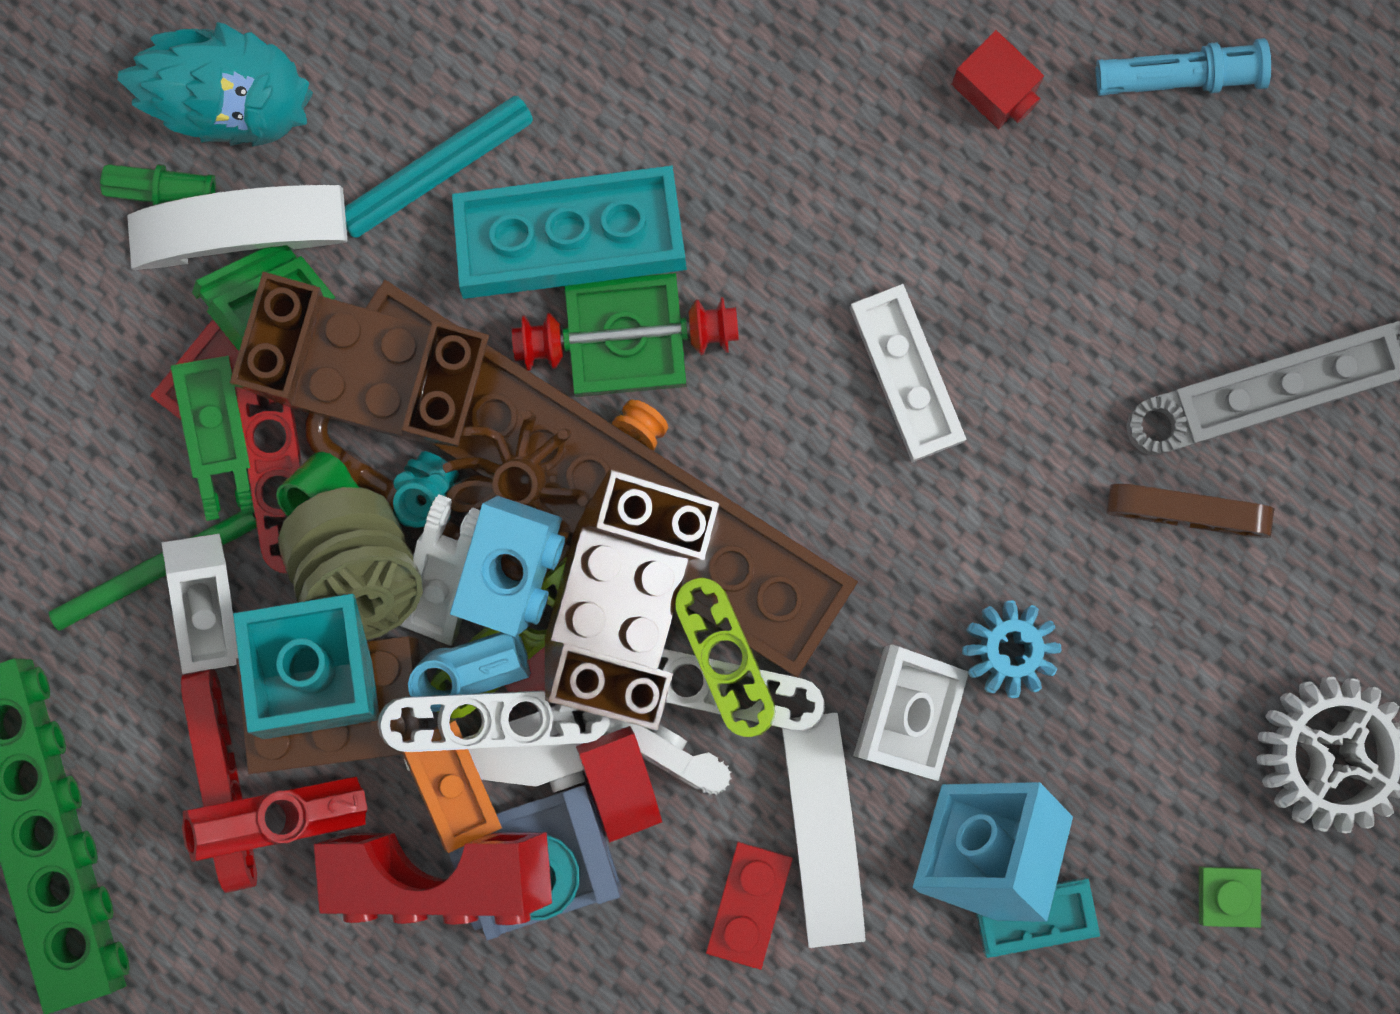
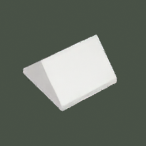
M888 645L884 647L853 756L939 781L968 678V671L899 646Z

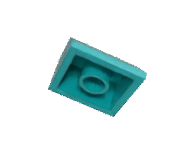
M354 594L233 613L248 733L264 740L377 721L379 719L373 664Z

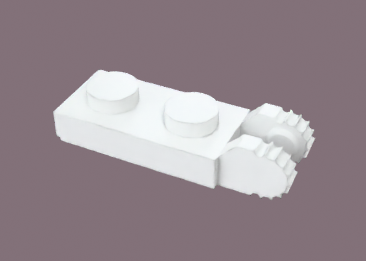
M439 494L435 497L430 507L424 532L417 540L413 558L421 575L423 594L416 610L400 626L452 646L459 635L462 618L450 615L480 510L471 508L464 517L458 541L444 536L442 533L451 513L452 499Z
M584 712L582 717L583 723L586 724L589 721L596 720V714ZM610 719V725L604 735L631 726L642 757L694 789H701L702 793L706 792L710 796L713 793L717 795L725 791V788L730 785L729 780L732 779L730 778L731 771L728 770V765H724V761L718 762V758L709 752L696 756L683 751L687 741L667 728L659 725L658 731L654 730V732H651L642 726Z

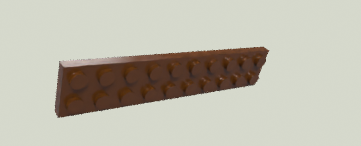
M385 279L366 306V309L430 327L433 319L455 325ZM487 345L464 428L485 426L500 432L505 438L511 456H515L519 433L524 420L520 413L525 410H531L536 415V421L529 439L526 453L528 457L557 434L559 430L570 429V438L553 450L539 464L552 463L553 465L546 472L547 476H556V481L547 483L546 487L584 490L589 493L591 498L583 507L576 500L543 497L539 500L554 514L562 517L569 525V532L571 534H574L578 521L608 470L719 503L704 560L688 558L680 589L687 582L697 578L710 579L719 584L730 600L750 648L798 678L858 581ZM461 435L458 447L431 443L456 460L480 457L500 465L503 463L496 444L483 436ZM472 469L479 475L493 479L494 474L482 469ZM702 590L693 593L695 603L687 607L688 609L699 614L722 631H730L732 629L728 619L720 626L714 620L711 607L718 603L716 595L707 597Z

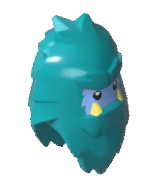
M220 22L216 23L215 30L193 28L155 34L150 38L155 46L139 52L133 58L136 66L118 71L117 80L136 97L132 99V106L163 120V125L171 131L199 137L201 143L229 142L230 146L251 142L252 147L274 142L284 137L292 127L307 124L304 108L313 95V92L308 89L309 82L298 76L295 63L291 62L286 54L273 44L267 45L252 32H247L243 35L225 23Z

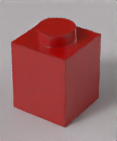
M995 30L957 68L951 85L999 130L1010 118L1017 124L1021 122L1039 103L1041 98L1035 93L1044 75Z

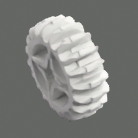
M1335 677L1322 678L1319 689L1313 682H1303L1299 685L1301 700L1292 693L1283 694L1280 700L1288 715L1276 710L1268 711L1266 719L1271 724L1277 726L1278 730L1276 733L1260 732L1258 735V740L1262 743L1273 744V754H1260L1256 759L1259 765H1274L1276 772L1268 774L1262 779L1264 787L1274 788L1282 785L1284 787L1276 795L1274 803L1281 808H1286L1295 803L1292 810V819L1296 822L1305 823L1312 816L1313 828L1324 832L1328 831L1333 823L1337 832L1351 833L1354 820L1361 828L1369 829L1374 826L1373 811L1385 817L1394 814L1393 807L1387 797L1400 799V784H1398L1400 777V722L1392 723L1391 720L1397 714L1400 706L1395 702H1386L1378 707L1381 699V690L1376 687H1368L1361 693L1360 682L1357 679H1346L1341 688ZM1336 706L1350 711L1346 721L1338 722L1329 733L1313 730L1305 725L1314 715L1330 707ZM1366 725L1371 730L1376 742L1377 764L1372 762L1365 752L1364 743L1369 733ZM1321 743L1341 745L1339 753L1346 758V762L1353 766L1333 764L1335 757L1328 752L1329 748ZM1296 745L1301 746L1310 757V769L1305 777L1309 781L1308 785L1305 784L1298 771ZM1347 776L1368 784L1359 794L1348 800L1331 803L1323 799L1329 788L1336 789L1342 779Z

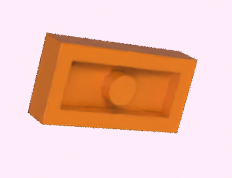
M450 720L451 731L455 736L463 739L456 720ZM437 726L432 728L434 733L431 741H440L442 739ZM468 749L422 752L402 751L444 850L447 853L465 846V843L482 838L502 828Z

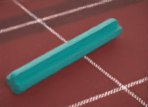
M512 96L346 205L345 217L348 233L354 238L360 237L529 126L533 118L525 102L519 96Z

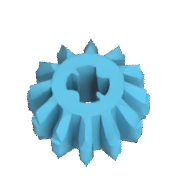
M1013 600L1006 601L1002 609L1003 621L997 611L989 606L982 610V616L990 629L977 623H970L966 631L971 636L980 639L981 644L963 646L962 654L964 656H981L982 662L972 666L968 673L971 678L982 676L988 670L991 672L985 683L986 692L995 693L1005 678V689L1008 698H1018L1021 692V679L1031 692H1038L1042 689L1041 682L1034 672L1035 670L1044 675H1055L1057 668L1052 663L1044 660L1043 657L1044 654L1060 653L1062 650L1061 644L1056 642L1044 644L1042 636L1051 633L1055 629V625L1052 621H1047L1035 628L1033 623L1039 611L1036 606H1028L1018 620L1016 602ZM1007 633L1013 634L1014 642L1024 644L1025 648L1024 655L1015 657L1018 662L1015 666L1010 665L1009 656L1000 655L998 650L1000 643L1008 642L1005 636Z

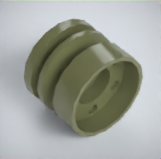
M342 487L319 493L300 504L284 521L278 536V543L287 575L294 586L297 603L354 594L366 640L380 637L400 626L416 610L423 594L421 575L413 561L411 550L405 544L404 533L394 508L384 496L366 488Z

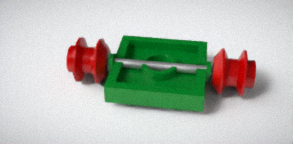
M676 273L565 286L568 328L563 329V334L561 333L560 323L551 313H547L543 325L532 326L527 317L522 315V327L512 328L515 361L525 360L528 371H531L535 359H547L552 369H556L563 358V346L565 352H571L575 397L687 387L683 341H688V334L691 337V345L700 355H704L708 343H720L725 353H729L728 342L739 341L736 307L725 308L724 297L720 298L716 309L705 310L699 299H696L688 311L689 323H686V317L680 318Z

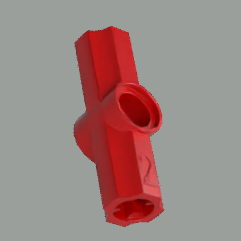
M357 776L184 810L182 812V833L185 848L189 853L191 862L364 826L366 825L365 817L368 809L364 789L361 788ZM272 802L278 804L286 815V823L279 834L273 833L265 822V812Z

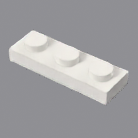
M904 284L852 303L850 306L851 313L911 462L965 442V434Z

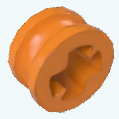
M628 400L623 406V415L616 416L612 421V425L654 451L658 444L656 438L664 437L668 431L667 421L650 405L639 400Z

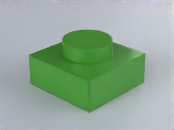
M1199 866V924L1217 927L1261 928V869Z

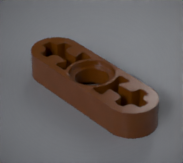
M1111 484L1106 513L1117 517L1178 526V521L1190 522L1189 528L1253 538H1270L1275 509L1263 504L1147 486Z

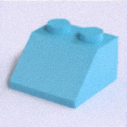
M1040 782L942 784L913 888L924 895L997 921L1047 922L1073 816Z

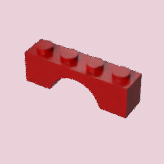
M547 832L492 833L465 843L460 862L448 879L428 875L417 868L402 850L395 833H346L314 844L319 914H343V921L346 923L372 921L378 918V914L392 915L393 923L397 924L421 922L427 920L428 915H443V923L451 925L475 922L479 919V916H494L495 924L517 925L529 922L531 920L530 913L552 904Z

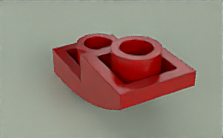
M631 726L601 736L596 741L576 746L609 843L662 823L650 778Z

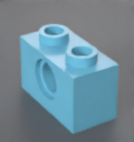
M500 496L482 503L450 615L514 637L522 633L531 623L537 625L548 600V591L541 589L547 568L555 569L565 543V537L558 535L562 517ZM503 554H510L521 562L523 567V578L521 581L512 580L504 574L501 568Z

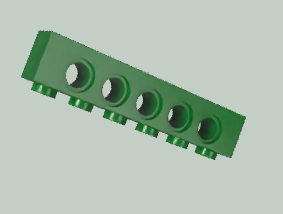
M14 658L0 663V863L43 1014H50L111 994L126 987L124 976L129 974V960L122 943L119 941L114 942L108 923V920L113 918L112 901L107 889L104 886L98 887L92 865L97 863V849L91 834L88 831L82 832L76 809L81 808L82 805L81 794L75 779L72 776L66 777L60 755L66 751L65 738L59 724L56 721L50 722L44 701L50 698V687L47 677L41 667H34L33 660ZM12 707L16 708L22 717L21 729L14 737L7 734L3 724L5 714ZM26 762H30L38 773L37 784L31 792L26 791L19 781V772ZM41 817L48 819L54 829L53 840L48 847L41 845L35 837V825ZM56 872L63 874L70 885V893L65 902L57 900L50 889L51 879ZM71 928L79 930L85 937L86 949L82 957L74 956L67 948L66 936Z

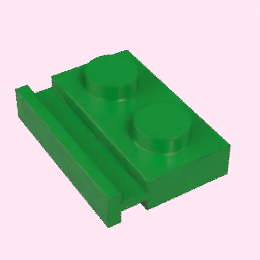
M287 245L260 249L195 281L192 294L196 299L202 298L209 307L207 310L208 314L238 351L241 347L263 272L320 287L323 297L335 299V296L302 256L297 258Z

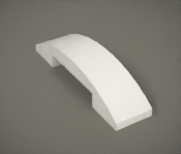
M340 185L279 186L219 192L165 202L127 215L131 269L133 270L188 264V258L287 245L295 250L348 242L343 188Z
M838 713L823 714L821 720L808 730L793 731L782 728L809 948L866 941L856 843ZM801 717L791 718V720L800 721Z

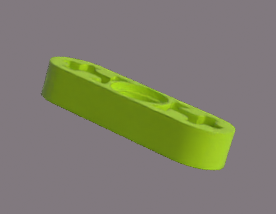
M693 579L684 584L677 594L675 605L678 617L725 725L739 736H759L765 733L773 724L776 713L774 701L726 592L719 584L710 579ZM698 590H702L707 597L717 596L718 603L711 607L714 620L720 626L728 619L732 627L730 631H719L711 634L701 644L697 633L706 632L708 628L704 619L699 614L689 615L687 607L695 603L693 593ZM722 641H731L737 644L742 652L740 667L728 675L715 672L709 662L712 648ZM749 672L752 673L755 683L743 685L747 696L753 702L762 700L765 708L757 714L759 724L751 728L747 721L740 720L736 722L733 712L740 708V702L735 691L731 690L723 697L720 690V685L736 683L742 680Z

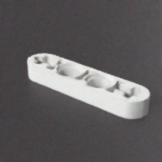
M663 649L661 657L669 659L663 671L674 674L683 665H694L702 672L695 655ZM709 659L712 669L718 674L728 675L740 667V665ZM760 670L768 690L769 681L780 683L775 692L776 695L790 698L795 696L797 689L807 690V700L815 703L813 713H803L800 721L791 720L792 715L789 709L775 705V719L771 726L793 731H805L813 728L821 720L825 711V701L821 691L812 682L802 678ZM751 672L745 676L754 680ZM704 675L701 690L692 697L679 696L674 691L671 680L665 703L720 714ZM729 684L720 685L723 697L727 695ZM762 700L757 701L748 709H738L733 712L734 718L759 723L757 714L765 709Z
M545 691L411 696L393 699L386 704L379 714L378 729L384 742L392 748L404 752L588 743L596 741L605 734L610 725L611 718L596 714V720L587 722L585 732L581 733L579 725L576 723L555 722L558 734L550 735L553 715L549 702L545 701ZM527 701L534 704L538 709L540 722L534 732L529 735L520 736L510 728L508 721L509 713L516 704ZM441 704L437 719L439 733L442 737L440 741H431L434 730L430 728L413 730L411 740L402 741L401 733L390 729V721L401 717V708L410 707L411 716L417 718H434L430 706ZM470 704L476 707L481 714V728L473 737L462 739L455 736L451 731L449 724L450 715L458 706ZM559 704L555 706V711L559 712L578 710Z

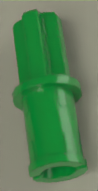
M108 164L103 167L100 176L101 194L107 198L151 202L154 206L174 200L213 194L216 190L215 175L209 174L206 176L167 171L166 166L163 164H158L155 169Z

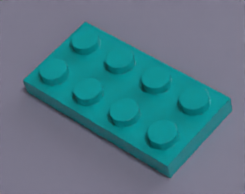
M673 165L452 194L459 288L463 299L687 270Z

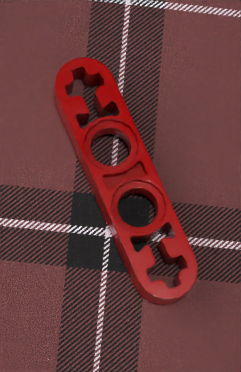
M235 386L250 463L248 474L261 554L264 562L271 569L279 573H287L281 555H274L272 550L273 545L278 543V536L281 531L280 524L269 529L266 519L267 516L285 517L287 515L281 508H274L265 501L263 488L271 477L278 475L289 478L302 465L294 410L283 405L282 413L263 411L250 416L249 405L261 406L260 395ZM269 399L270 404L276 403L275 401ZM266 420L280 422L286 431L284 446L279 451L273 453L262 451L254 440L257 426Z
M214 669L183 674L181 677L182 700L203 807L243 799L234 752L228 753L227 746L232 745L218 675ZM253 849L213 858L218 881L225 893L253 888L257 885V868Z

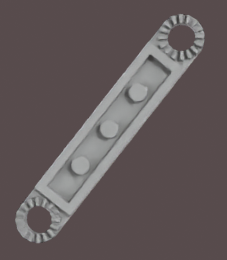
M1400 321L1149 398L1137 405L1128 417L1127 434L1129 440L1135 448L1145 454L1162 455L1400 381ZM1147 412H1161L1170 420L1171 433L1165 441H1152L1151 438H1147L1146 434L1143 433V426L1141 424Z

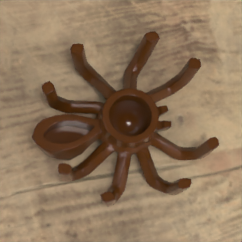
M525 410L520 413L524 420L520 429L515 456H511L505 438L500 432L485 426L463 428L462 436H483L493 441L503 463L500 465L480 457L461 458L446 462L443 465V470L446 473L459 469H482L494 474L493 479L483 475H473L455 483L446 495L447 498L452 499L451 509L459 513H468L471 508L480 510L482 503L496 496L531 506L553 515L556 514L539 500L541 497L576 500L581 507L585 506L591 498L589 493L579 489L546 487L547 483L556 481V476H547L546 472L553 465L552 463L539 464L553 450L570 438V429L559 430L557 434L528 457L526 456L531 431L536 421V415L531 410ZM562 519L558 535L564 536L566 541L570 528ZM503 554L502 558L507 557L510 554Z

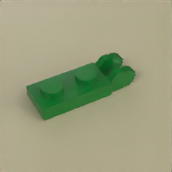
M229 356L171 365L192 476L198 479L206 520L220 519L218 493L214 490L211 475L230 471L234 473L236 483L235 496L237 506L241 509L242 515L255 512L247 473L250 463L235 386L230 384L232 370Z

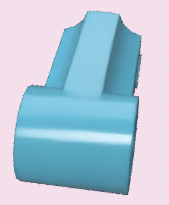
M502 632L453 648L435 649L429 652L410 674L408 681L409 695L479 694L526 679L531 674L528 655L521 637H514ZM429 668H439L448 673L452 680V689L442 691L433 687L428 680L427 670ZM441 704L431 705V711H439Z

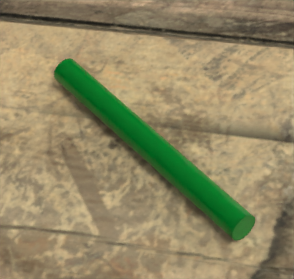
M240 511L190 538L220 534L223 546L257 528L255 512L242 515ZM163 552L50 610L48 614L54 627L61 631L166 576Z

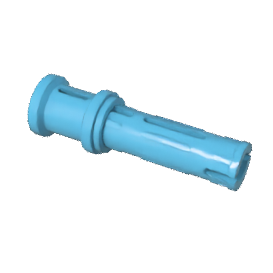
M1265 38L1254 40L1253 45L1221 48L1218 42L1208 43L1207 46L1201 48L1200 52L1186 54H1166L1128 59H1100L1096 61L1097 66L1095 68L1098 96L1183 87H1202L1204 91H1208L1211 94L1219 93L1222 87L1254 84L1258 90L1266 89L1270 84L1271 53L1268 41Z

